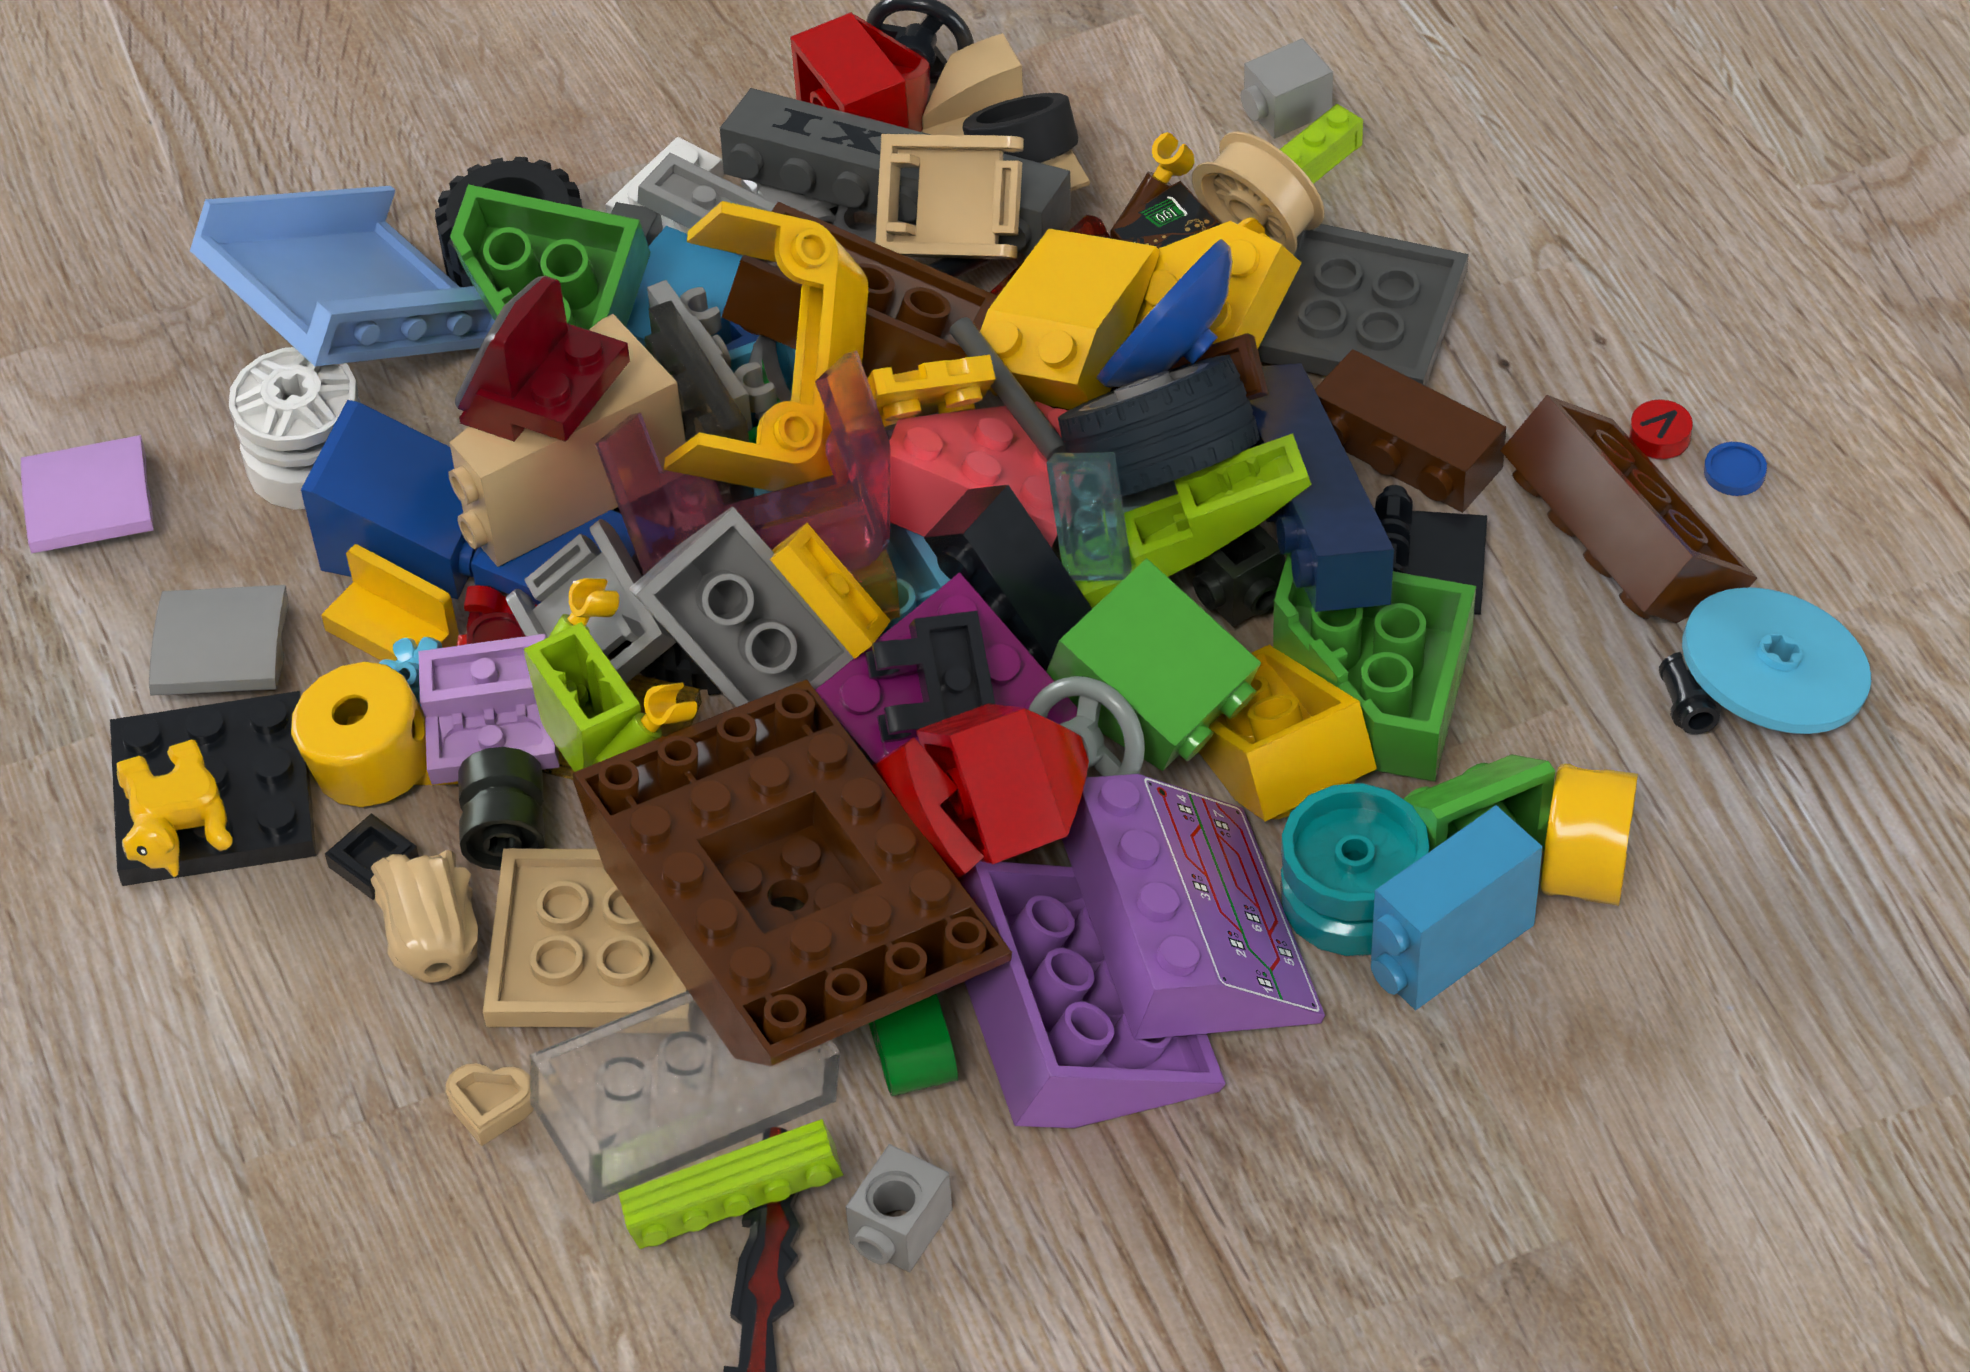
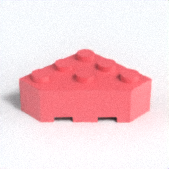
M1038 401L1034 402L1062 438L1058 417L1068 410L1054 409ZM1006 406L898 419L860 510L925 537L968 489L1009 485L1052 548L1061 529L1077 477L1073 471L1072 460L1069 459L1068 454L1056 463H1049Z

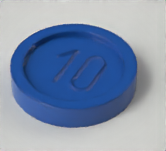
M1742 442L1722 443L1712 448L1706 456L1704 465L1705 479L1712 488L1723 494L1731 496L1751 494L1763 485L1766 478V459L1758 449Z

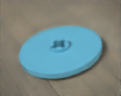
M1751 587L1717 592L1701 601L1695 607L1683 631V655L1697 683L1708 695L1730 712L1768 729L1787 733L1813 734L1839 728L1851 721L1859 713L1870 691L1871 671L1869 662L1855 637L1838 620L1824 610L1787 593Z

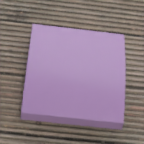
M141 435L21 457L23 505L31 554L153 531L152 501L147 484L146 454Z
M545 634L418 651L420 704L425 716L427 772L432 785L458 781V771L462 762L471 754L486 748L509 747L521 749L533 755L541 763L542 770L560 767L559 750L544 729L540 719L523 650L546 639Z

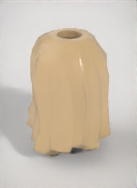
M445 850L439 855H424L409 859L406 855L392 854L386 857V859L382 858L371 866L374 875L370 880L375 889V901L383 910L388 941L387 953L394 966L423 983L439 982L462 974L477 958L478 925L471 903L473 892L468 884L471 873L465 867H456V854L450 850Z

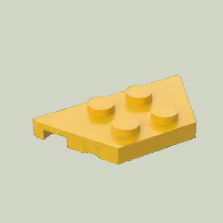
M982 355L957 360L926 362L918 365V370L894 375L892 367L872 370L859 394L856 425L858 433H865L879 429V431L893 430L898 419L926 416L937 412L942 414L976 409L974 403L983 400V397L996 380L991 356Z

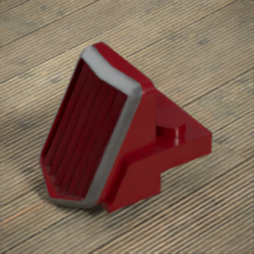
M548 276L537 277L503 306L488 334L485 336L455 398L456 407L463 411L459 416L460 424L515 442L525 428L566 442L630 362L628 343L568 324L560 281Z

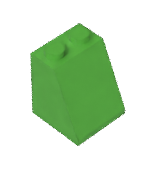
M1146 558L1059 640L1046 672L1054 681L1066 677L1083 676L1102 681L1117 690L1129 702L1140 721L1145 742L1144 760L1164 771L1179 755L1186 761L1192 759L1212 737L1214 732L1208 727L1222 713L1231 720L1250 702L1256 693V690L1250 684L1261 662ZM1080 696L1068 697L1078 708ZM1101 704L1098 727L1102 734L1125 748L1124 736L1118 721Z

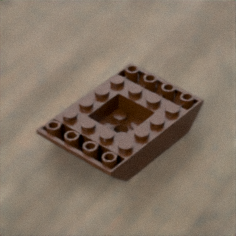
M807 679L573 772V783L604 870L734 1059L773 1066L1011 961L1012 951L931 843L912 822L897 798ZM780 897H793L800 900L804 906L798 910L788 911L781 907H774L771 905V902Z

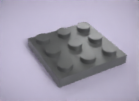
M1320 224V226L1313 230H1303L1297 237V250L1294 254L1301 262V265L1258 348L1260 361L1273 365L1302 363L1306 372L1327 376L1354 349L1426 386L1468 271L1469 254Z

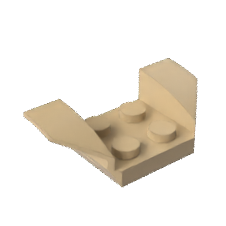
M1003 33L971 44L950 55L922 116L923 130L921 132L931 135H964L963 122L973 113L988 106L1023 96L1022 65ZM1072 150L1053 159L1041 162L1046 165L1070 170L1071 191L1090 185L1089 178Z

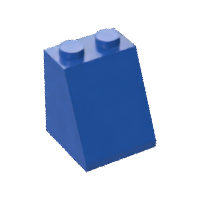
M347 400L301 488L320 570L351 577L346 552L354 544H358L446 591L451 598L459 599L469 576L473 577L471 562L477 549L470 547L458 524V516L463 514L462 503L455 494L449 480V471L455 469L451 448L360 402Z

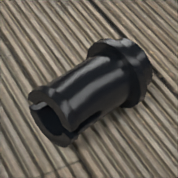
M1677 652L1665 658L1659 666L1660 677L1665 682L1673 703L1670 713L1671 718L1676 726L1689 734L1696 735L1708 732L1719 722L1722 706L1697 683L1690 670H1687L1681 652Z

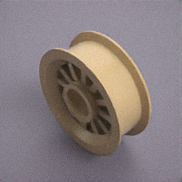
M1238 131L1226 134L1220 141V155L1213 162L1199 164L1192 173V184L1197 198L1221 224L1228 221L1239 224L1240 221L1250 217L1257 219L1265 227V233L1272 240L1282 244L1294 255L1297 250V237L1301 232L1317 228L1324 220V205L1317 189L1303 170L1271 143L1245 132Z

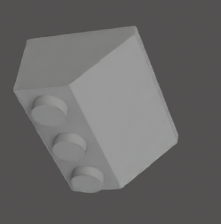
M731 507L677 545L632 585L629 590L734 707L805 679L816 690L854 658L770 561V558L775 553L737 510Z

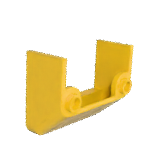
M721 201L688 230L687 243L777 262L778 267L786 277L802 284L791 401L777 403L762 415L757 427L756 444L699 432L665 457L664 470L815 500L828 498L848 483L853 469L868 301V281L866 275L857 262L823 225L811 220Z

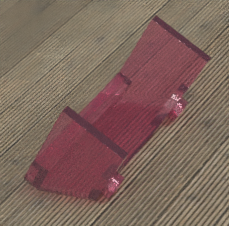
M857 350L845 353L815 381L832 428L826 442V456L833 473L831 476L724 505L714 480L667 470L662 471L641 412L629 415L595 443L644 575L677 545L731 507L737 510L771 550L805 523H808L848 571L867 567L883 553L890 539L891 447Z

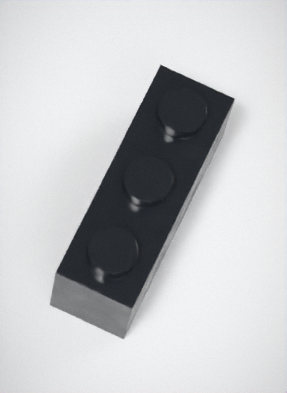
M1009 485L968 489L924 537L937 556V563L941 571L949 579H952L960 572L1045 671L1048 669L1059 640L1092 610V607Z

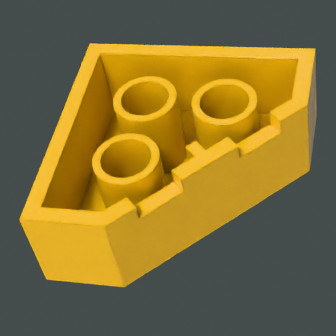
M1232 221L1159 248L1160 254L1132 332L1201 256L1218 240L1223 239L1231 247L1233 263L1227 299L1220 314L1209 327L1218 336L1213 344L1249 333L1255 337L1258 349L1301 262L1282 244Z

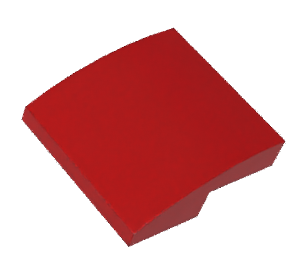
M915 738L910 739L873 765V768L897 798L909 818L931 843L956 878L965 875L984 857L940 807L958 787Z

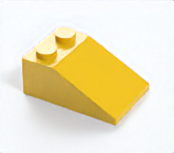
M1049 228L988 309L980 332L1034 402L1038 401L1048 406L1073 409L1111 391L1112 387H1105L1096 378L1114 353L1130 336L1160 251L1156 246ZM990 387L989 390L992 392V394L997 396L994 390Z
M1270 644L1251 652L1261 662L1250 684L1256 690L1255 695L1231 720L1222 713L1208 727L1214 733L1199 751V754L1235 801L1265 822L1270 819L1288 817L1290 812L1308 795L1333 785L1354 784L1357 778L1377 769L1360 701L1273 648Z

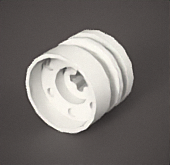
M294 347L281 348L259 356L243 368L230 387L229 410L234 421L235 433L240 441V451L247 477L254 491L271 504L293 510L305 509L301 488L346 401L352 400L361 403L358 397L356 379L347 363L314 366Z

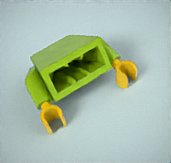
M583 578L573 582L569 590V606L572 611L570 615L562 614L548 638L523 649L541 722L574 772L656 740L662 735L660 729L662 725L690 721L697 712L696 701L676 704V696L684 687V683L681 682L653 686L647 690L644 698L646 714L641 713L639 701L590 635V630L586 626L590 617H612L618 609L619 594L617 591L604 590L608 582L606 579Z

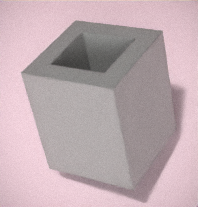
M1303 38L1244 63V89L1241 91L1242 106L1248 117L1252 121H1259L1274 139L1317 120L1332 108L1333 71Z

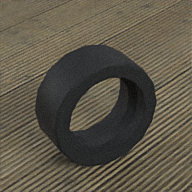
M1061 93L1026 95L988 106L966 118L962 127L964 135L1024 138L1022 152H1004V154L1039 163L1060 156L1078 144V133L1069 98Z

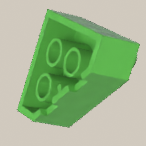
M469 184L450 235L464 271L494 321L503 306L532 280L540 276H548L560 281L567 323L587 330L611 314H614L627 327L651 254L639 219Z
M1287 554L1274 599L1273 648L1360 701L1377 766L1375 771L1435 782L1472 638L1476 586L1393 571L1391 605L1315 612L1305 589L1295 586L1291 558Z

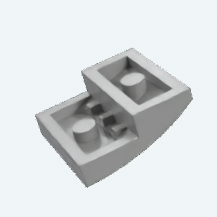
M286 585L162 591L151 647L149 670L150 696L277 689L284 662L281 635L289 608Z

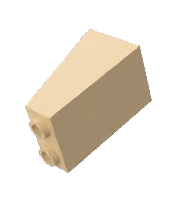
M614 314L601 319L589 330L627 342L630 362L566 442L526 428L513 442L472 427L466 428L449 442L455 468L449 471V480L455 494L462 503L463 514L458 516L460 530L470 547L473 549L481 547L497 567L683 475L682 473L664 470L665 457L686 442L677 381Z

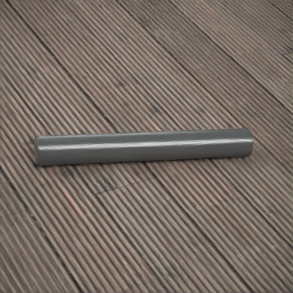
M964 317L957 320L950 328V334L968 357L991 356L996 377L991 388L1049 463H1056L1067 455L1066 444L971 319Z

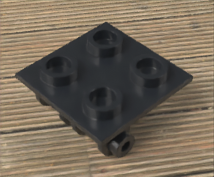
M1399 485L1385 487L1383 492L1376 498L1374 510L1394 548L1393 571L1476 586L1474 614L1481 615L1487 515L1412 511L1413 501L1405 488Z

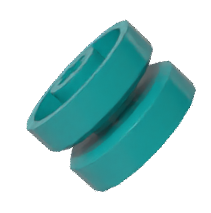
M1357 783L1333 785L1308 795L1290 812L1282 833L1280 892L1283 910L1296 934L1321 950L1344 956L1371 955L1375 890L1429 852L1426 825L1413 805L1390 790Z

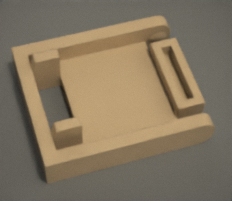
M881 134L875 243L906 257L1017 259V246L998 244L999 235H1019L1023 163L1020 161H1003L1004 152H1022L1024 138L995 135ZM901 168H919L916 226L908 223H898Z

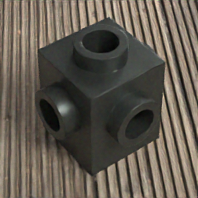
M1257 525L1208 557L1196 562L1193 587L1197 597L1207 609H1216L1234 627L1253 615L1266 613L1274 606L1275 595L1286 560L1284 555L1280 553L1278 543L1260 525Z

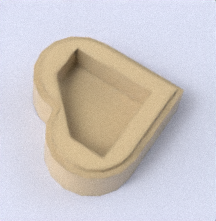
M477 1063L466 1064L453 1071L446 1082V1095L452 1112L481 1147L524 1120L533 1112L536 1105L534 1083L530 1075L520 1068L502 1067L492 1071L485 1065Z

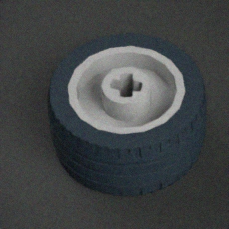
M1229 355L1200 360L1194 364L1190 363L1131 382L1076 406L1058 417L1062 440L1065 441L1068 457L1072 460L1075 476L1078 477V483L1088 502L1115 499L1176 480L1228 459L1258 442L1260 438L1256 419L1252 414L1253 409L1249 399L1246 397L1247 393L1244 384L1240 381V374Z

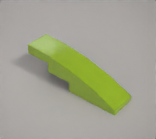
M1293 433L1247 449L1212 466L1174 480L1178 494L1119 514L1124 532L1066 552L1075 583L1092 609L1146 558L1169 577L1208 557L1261 524L1311 486Z

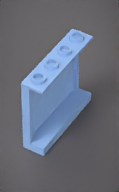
M392 186L205 199L190 252L314 366L480 348L485 336L495 322L474 286L459 287L386 222L396 191Z

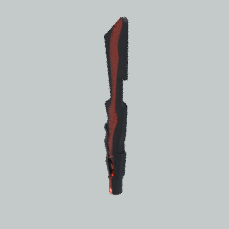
M781 1127L766 1128L763 1131L762 1140L787 1132L788 1130ZM799 1192L791 1194L785 1200L769 1202L750 1209L747 1213L743 1214L742 1227L750 1228V1234L739 1257L730 1311L731 1318L742 1325L738 1367L724 1366L723 1372H777L772 1323L794 1307L785 1277L798 1261V1254L792 1247L800 1232V1225L792 1208Z

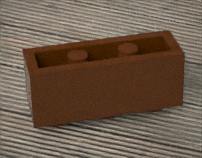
M1354 349L1315 388L1346 453L1369 464L1379 473L1390 475L1414 487L1431 500L1442 502L1463 513L1503 468L1504 454L1500 450L1505 445L1506 426Z

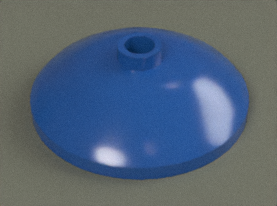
M1223 239L1218 240L1201 256L1124 341L1098 374L1096 379L1105 387H1122L1148 376L1165 372L1171 369L1183 357L1191 364H1194L1213 344L1218 336L1209 327L1220 314L1227 299L1233 263L1231 247Z

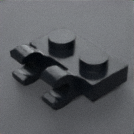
M978 611L916 618L909 625L911 639L873 643V651L865 653L870 679L887 678L917 670L920 682L922 703L885 707L884 714L877 716L882 743L916 737L917 729L988 703L995 704Z

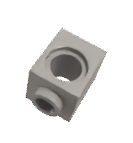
M888 1144L846 1205L850 1244L854 1245L862 1256L874 1263L884 1265L889 1262L910 1273L952 1211L949 1172ZM893 1210H903L907 1212L906 1214L897 1217H890L884 1215L887 1212Z

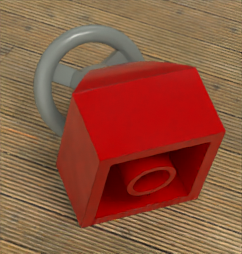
M1083 676L1066 677L1050 683L1037 694L1029 709L988 703L916 730L920 745L958 787L941 804L942 809L984 856L980 861L990 864L1001 862L1067 837L1083 793L1088 769L1094 766L1102 776L1139 774L1145 752L1142 727L1129 702L1110 685L1097 679ZM1071 696H1080L1077 716L1073 719L1058 724L1046 718L1050 709L1060 700ZM1101 704L1114 715L1121 727L1125 743L1122 763L1104 746V737L1098 727Z

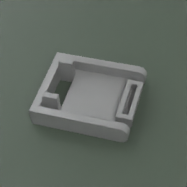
M599 519L590 527V532L600 550L590 538L579 534L524 579L533 597L541 601L540 604L535 606L532 599L520 589H515L507 595L506 601L525 636L545 634L546 638H548L562 614L570 615L572 612L569 606V590L573 582L583 578L606 579L608 582L604 590L617 591L619 594L618 609L612 617H590L586 626L590 630V635L606 656L626 640L632 642L630 646L610 661L624 682L627 683L673 646L676 641L629 590L642 575L615 529L608 522Z

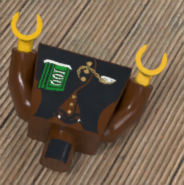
M1163 133L1154 141L1152 155L1159 165L1154 173L1150 171L1146 173L1129 203L1110 230V239L1156 246L1159 249L1221 224L1181 181L1173 185L1169 183L1172 176L1187 174L1195 163L1194 154L1186 144H1182L1177 153L1171 157L1178 146V140L1171 133ZM1246 218L1238 224L1271 239L1265 233V227L1255 218Z

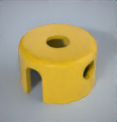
M371 662L343 665L320 676L302 693L292 713L291 736L322 792L337 803L356 807L386 803L407 792L425 774L427 770L425 716L406 678L388 665ZM365 715L360 721L347 725L348 717ZM413 720H414V724H415V733H416V735H415L414 738H413V736H412V721H413Z
M1561 764L1558 767L1552 793L1540 885L1541 891L1544 894L1550 896H1572L1590 902L1619 906L1638 774L1608 769L1588 770L1575 767L1572 764Z

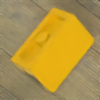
M805 523L772 549L775 554L770 558V561L854 659L876 642L891 620L808 523Z
M354 544L346 552L353 583L321 614L325 631L379 660L390 659L396 661L397 658L393 651V644L402 638L415 640L417 646L424 637H431L440 641L442 648L457 646L459 632L449 593L358 544Z

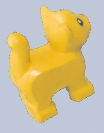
M192 739L169 746L167 754L175 764V767L165 775L154 776L149 769L146 759L142 756H136L117 763V779L120 787L124 790L126 798L129 799V811L134 822L127 836L122 839L124 854L128 860H137L151 869L164 868L173 877H176L179 871L180 851L176 830L204 826L207 841L219 851L227 850L233 842V837L226 830L227 814L217 784L212 774L205 768L203 756L196 740Z

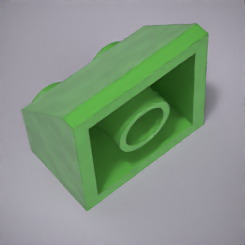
M1511 754L1489 764H1476L1467 769L1462 775L1433 787L1425 786L1415 789L1404 800L1413 805L1426 825L1429 852L1495 805L1542 845L1543 852L1554 787L1555 769L1549 761Z

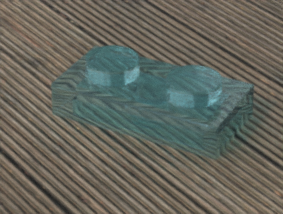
M1115 452L1054 453L1046 464L1063 566L1073 581L1124 580L1132 571Z

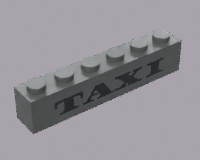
M750 88L720 127L724 174L877 215L881 134H931ZM1003 154V161H1020L1023 165L1019 235H999L998 244L1017 246L1018 253L1029 255L1049 228L1063 230L1071 218L1070 170ZM901 168L898 221L916 225L919 168Z

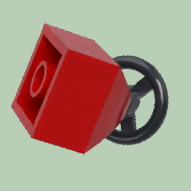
M881 0L871 9L866 21L850 12L790 37L796 100L921 132L923 130L922 116L930 97V83H937L947 63L946 58L936 46L937 31L944 24L956 39L957 51L974 44L972 34L965 21L953 9L938 0ZM899 11H916L927 14L921 23H913L907 27L883 24L888 16Z

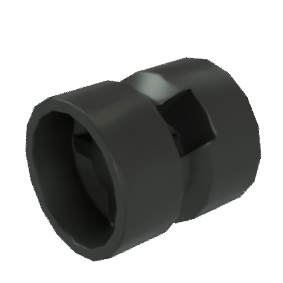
M509 747L486 748L466 758L458 771L459 803L463 811L459 820V840L462 855L470 863L479 867L501 870L503 848L544 849L545 828L541 807L544 799L541 763L533 755L521 749Z

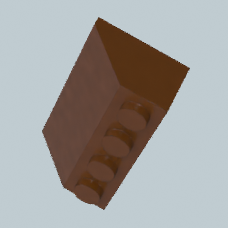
M777 202L771 212L811 220L823 225L857 262L866 275L868 281V301L860 381L866 383L871 371L875 369L892 367L894 375L918 370V365L926 362L957 360L968 357L950 334V328L957 320L968 317L980 331L987 311L998 297L997 295L781 202ZM743 255L721 318L740 325L751 334L763 335L796 349L802 284L786 277L778 267L777 262Z
M1546 395L1500 450L1516 468L1512 473L1515 481L1533 496L1542 497L1551 508L1547 516L1552 523L1565 534L1574 538L1577 537L1587 548L1583 553L1585 560L1600 574L1613 578L1623 589L1619 594L1621 601L1641 618L1649 619L1652 615L1678 623L1690 617L1695 607L1707 597L1728 589L1750 587L1757 579L1756 575L1613 419Z

